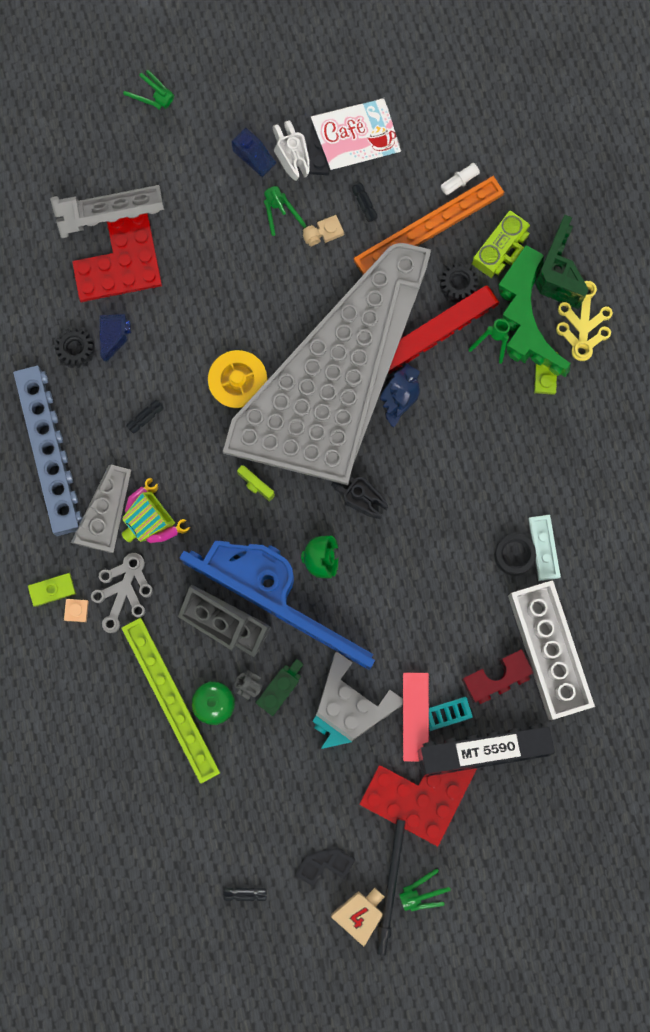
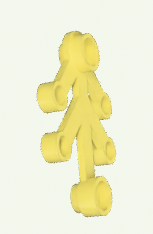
M585 281L590 294L586 295L582 302L580 319L571 310L569 303L563 302L558 307V313L565 316L579 332L578 340L569 330L567 323L561 322L556 327L557 334L564 336L572 345V356L578 361L588 360L592 356V348L602 340H607L611 335V330L608 327H601L597 335L587 341L588 333L602 321L609 320L613 314L611 308L603 307L599 314L589 321L591 298H593L597 291L596 285L591 281ZM566 306L568 308V311L563 312L561 310V307ZM604 310L608 311V312H609V316H608V317H605V316L602 314V311H604ZM559 327H566V332H561ZM601 331H607L608 336H602ZM583 348L585 354H580L578 349Z

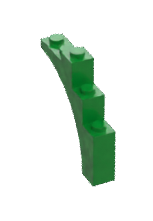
M526 245L499 283L501 297L507 301L512 300L503 314V319L510 324L511 331L516 330V333L507 344V353L511 359L517 362L520 360L525 363L531 357L534 363L545 365L553 374L566 377L570 371L571 363L558 355L545 341L537 328L532 313V289L536 276L543 265L544 255Z

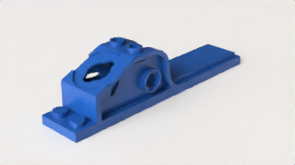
M215 541L205 559H202V556L192 550L190 553L183 551L180 556L183 564L364 668L371 669L375 662L372 659V653L287 605V597L294 584L293 570L290 563L281 556V551L271 545L267 548L264 545L249 544V546L229 544V542ZM238 555L241 558L236 560L233 556ZM271 579L274 581V584L271 587H264V581Z

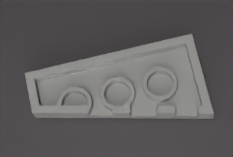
M108 465L71 543L109 553L114 552L131 473L130 469Z

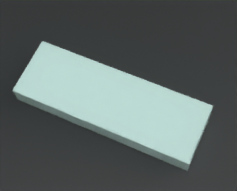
M550 515L529 517L531 539L536 549L535 563L538 581L561 578Z

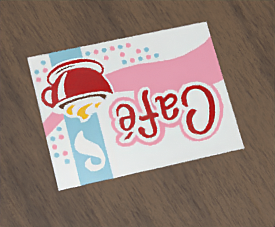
M384 98L311 117L331 170L401 152Z

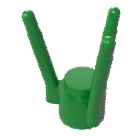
M146 70V73L154 82L143 73H140L139 76L156 90L153 95L155 101L127 91L123 92L124 95L150 104L159 110L161 107L167 109L174 100L172 92L149 70Z
M278 186L271 187L264 192L266 197L264 204L272 236H275L271 206L272 208H279L281 213L285 215L286 212L283 207V203H285L302 227H307L287 200L285 194L281 193Z
M497 319L493 326H489L471 345L468 351L472 352L488 335H491L494 340H502L499 355V364H502L506 344L509 339L507 334L510 330V324L505 319Z
M438 869L428 873L412 885L403 888L404 892L400 893L399 896L405 911L411 909V912L419 909L445 905L444 902L420 903L421 900L449 892L450 887L423 895H418L417 890L412 891L439 872Z

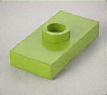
M241 465L237 473L247 482L246 487L254 494L258 491L270 502L274 498V491L244 465Z
M70 573L28 585L34 607L76 594Z

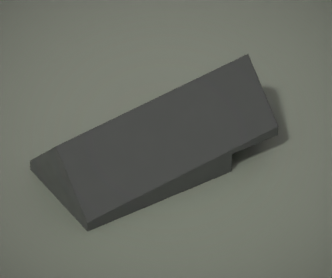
M194 585L189 587L178 615L180 619L228 649L233 650L237 646L255 657L272 630L268 624Z

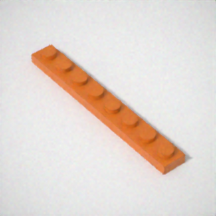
M492 176L354 257V262L362 275H364L390 246L397 243L419 246L502 197L504 191L495 177Z

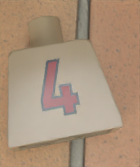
M376 888L367 897L358 891L335 910L331 917L364 946L383 915L376 906L384 898V895Z

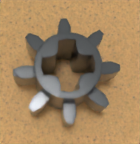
M247 671L246 674L241 673L235 681V687L238 688L236 693L248 700L251 696L256 697L262 689V684L259 682L261 677L250 671Z

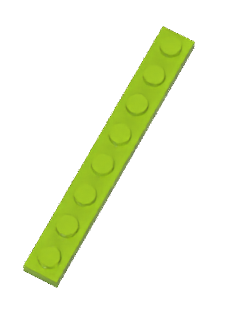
M142 618L122 627L200 784L220 774Z

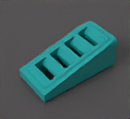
M463 697L429 708L430 731L473 718L467 698ZM461 703L465 716L461 717L457 704ZM449 706L453 707L456 716L455 719H452L448 708ZM444 708L447 718L446 722L443 721L440 709ZM434 711L436 712L439 721V724L436 725L431 713Z

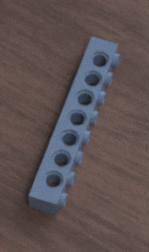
M38 365L15 371L13 373L52 532L55 536L75 532L82 521V514L76 510L75 504L78 503V497L76 492L71 490L70 483H73L71 471L66 470L65 463H68L66 451L61 450L60 443H63L61 431L56 430L55 423H58V417L55 410H51L50 404L53 403V397L51 392L46 389L45 384L48 383L47 374ZM33 387H39L38 393L30 394ZM43 406V413L39 415L35 414V410L38 407ZM49 426L48 433L40 434L42 427ZM49 446H54L53 453L46 455L45 449ZM53 466H59V472L55 475H50V469ZM58 486H64V492L61 495H55V489ZM64 506H69L68 514L61 516L60 509Z

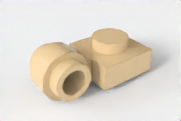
M334 215L317 222L319 229L313 225L303 229L302 235L306 244L314 246L320 243V237H323L326 243L344 236V231L337 216Z

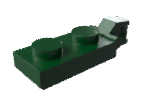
M296 659L291 667L285 665L257 700L256 704L271 716H274L299 683L301 676L298 672L304 664Z

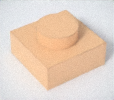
M66 599L64 621L87 622L89 601Z

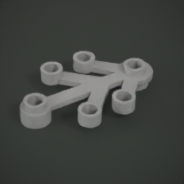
M137 553L128 554L124 558L122 565L111 570H102L99 573V579L103 583H109L113 577L125 573L123 581L104 590H95L91 594V599L95 603H102L105 598L118 593L110 615L102 621V627L108 633H115L120 628L118 617L126 596L132 606V614L137 618L145 615V608L140 604L131 585L134 576L140 585L139 593L143 597H150L153 593L152 587L147 583L142 572L145 566L144 559ZM132 560H137L135 567L130 566ZM104 573H109L108 580L102 579ZM149 587L150 592L146 595L143 594V588ZM101 593L102 598L98 601L95 600V594ZM137 607L142 608V613L140 615L135 614V609ZM110 620L114 621L112 628L107 627V622Z

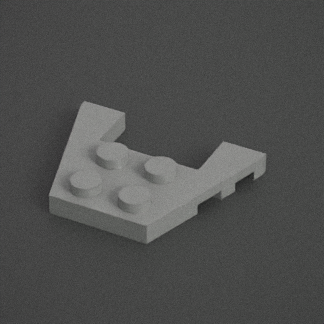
M336 651L316 716L350 741H353L396 709L402 707L403 699L389 690L378 706L370 702L341 680L352 662Z

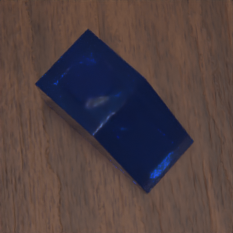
M247 128L231 141L233 152L261 177L276 165V161L263 143Z
M125 314L100 315V356L103 361H108L128 341V334H131L132 330L131 321H127Z

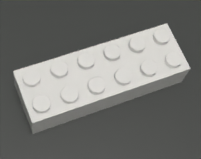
M553 580L508 595L548 720H554L595 707Z

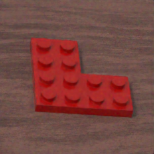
M148 213L139 214L135 218H119L115 222L107 221L113 253L72 261L80 302L162 286Z
M379 765L359 805L396 824L397 819L406 820V830L438 847L477 768L422 777L419 785H416Z

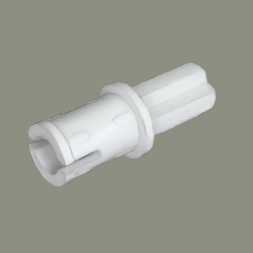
M471 163L462 171L455 172V176L441 184L443 193L449 195L460 186L464 187L466 182L480 174L478 167Z

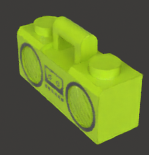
M509 211L474 256L472 265L491 279L495 273L499 275L506 266L504 261L512 266L524 249L519 242L523 244L530 234L527 232L530 226L529 223L512 211ZM511 248H514L515 251L513 252V254L511 256H508L507 253L511 250Z

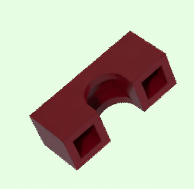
M522 649L500 660L504 668V674L498 681L489 679L483 669L461 679L473 703L478 701L479 704H482L491 699L490 694L498 691L500 695L511 689L509 685L515 682L520 685L530 680L529 675L534 672Z

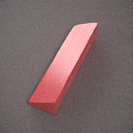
M403 673V761L419 762L417 751L423 747L422 744L429 742V673Z

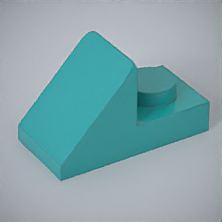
M315 716L312 722L316 724L314 726L316 730L324 735L326 732L330 733L321 749L352 742L318 716Z

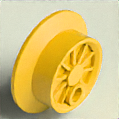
M241 350L229 351L219 356L210 367L208 374V385L214 398L221 404L231 408H243L267 381V373L263 363L255 355Z

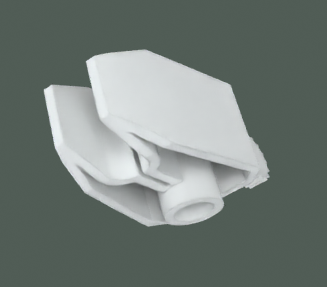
M286 121L284 126L288 136H283L278 124L273 126V132L277 140L274 152L286 173L296 181L299 178L297 166L304 177H307L309 174V156L304 135L299 132L295 133L292 123Z

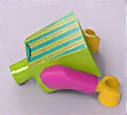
M151 478L145 481V487H140L128 497L125 508L126 514L123 516V521L128 528L122 532V536L127 542H131L135 538L140 542H164L177 536L178 532L182 534L187 533L190 528L188 527L185 530L180 528V524L186 522L184 519L180 520L176 527L173 526L175 521L153 494L158 490V484L152 488L148 487L153 481Z

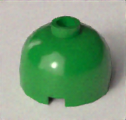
M334 536L315 537L306 545L305 551H302V563L305 564L308 572L317 578H332V576L337 574L338 558L335 559L334 549L338 548V544Z
M220 682L202 684L192 697L194 715L207 725H218L225 722L231 717L235 709V698L232 691Z

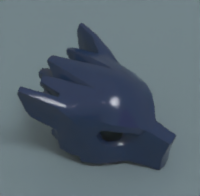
M408 363L402 370L393 375L394 378L389 382L380 397V400L384 402L383 408H387L385 415L392 427L396 426L401 415L418 400L420 394L419 382L417 380L420 371Z

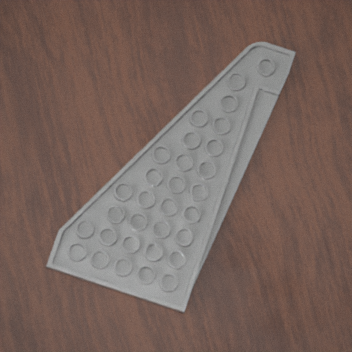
M397 243L390 246L235 415L230 424L223 454L348 485L353 464L426 273L431 250L406 243Z

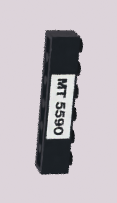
M542 724L530 726L529 730L521 731V728L510 729L506 734H500V731L487 733V737L479 738L478 735H471L465 737L466 740L457 741V738L444 740V744L436 745V742H428L422 744L423 747L417 751L422 777L549 757L555 753L550 727L542 728Z

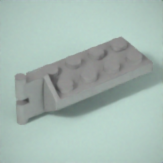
M159 185L78 201L76 196L60 200L58 197L50 198L55 217L63 216V218L56 220L61 238L68 237V233L84 230V225L94 226L99 222H115L119 218H135L139 214H155L160 210H164Z

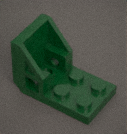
M564 214L535 284L541 295L561 303L567 302L571 307L579 309L589 289L574 262L561 256L573 228L572 225H569L572 217Z

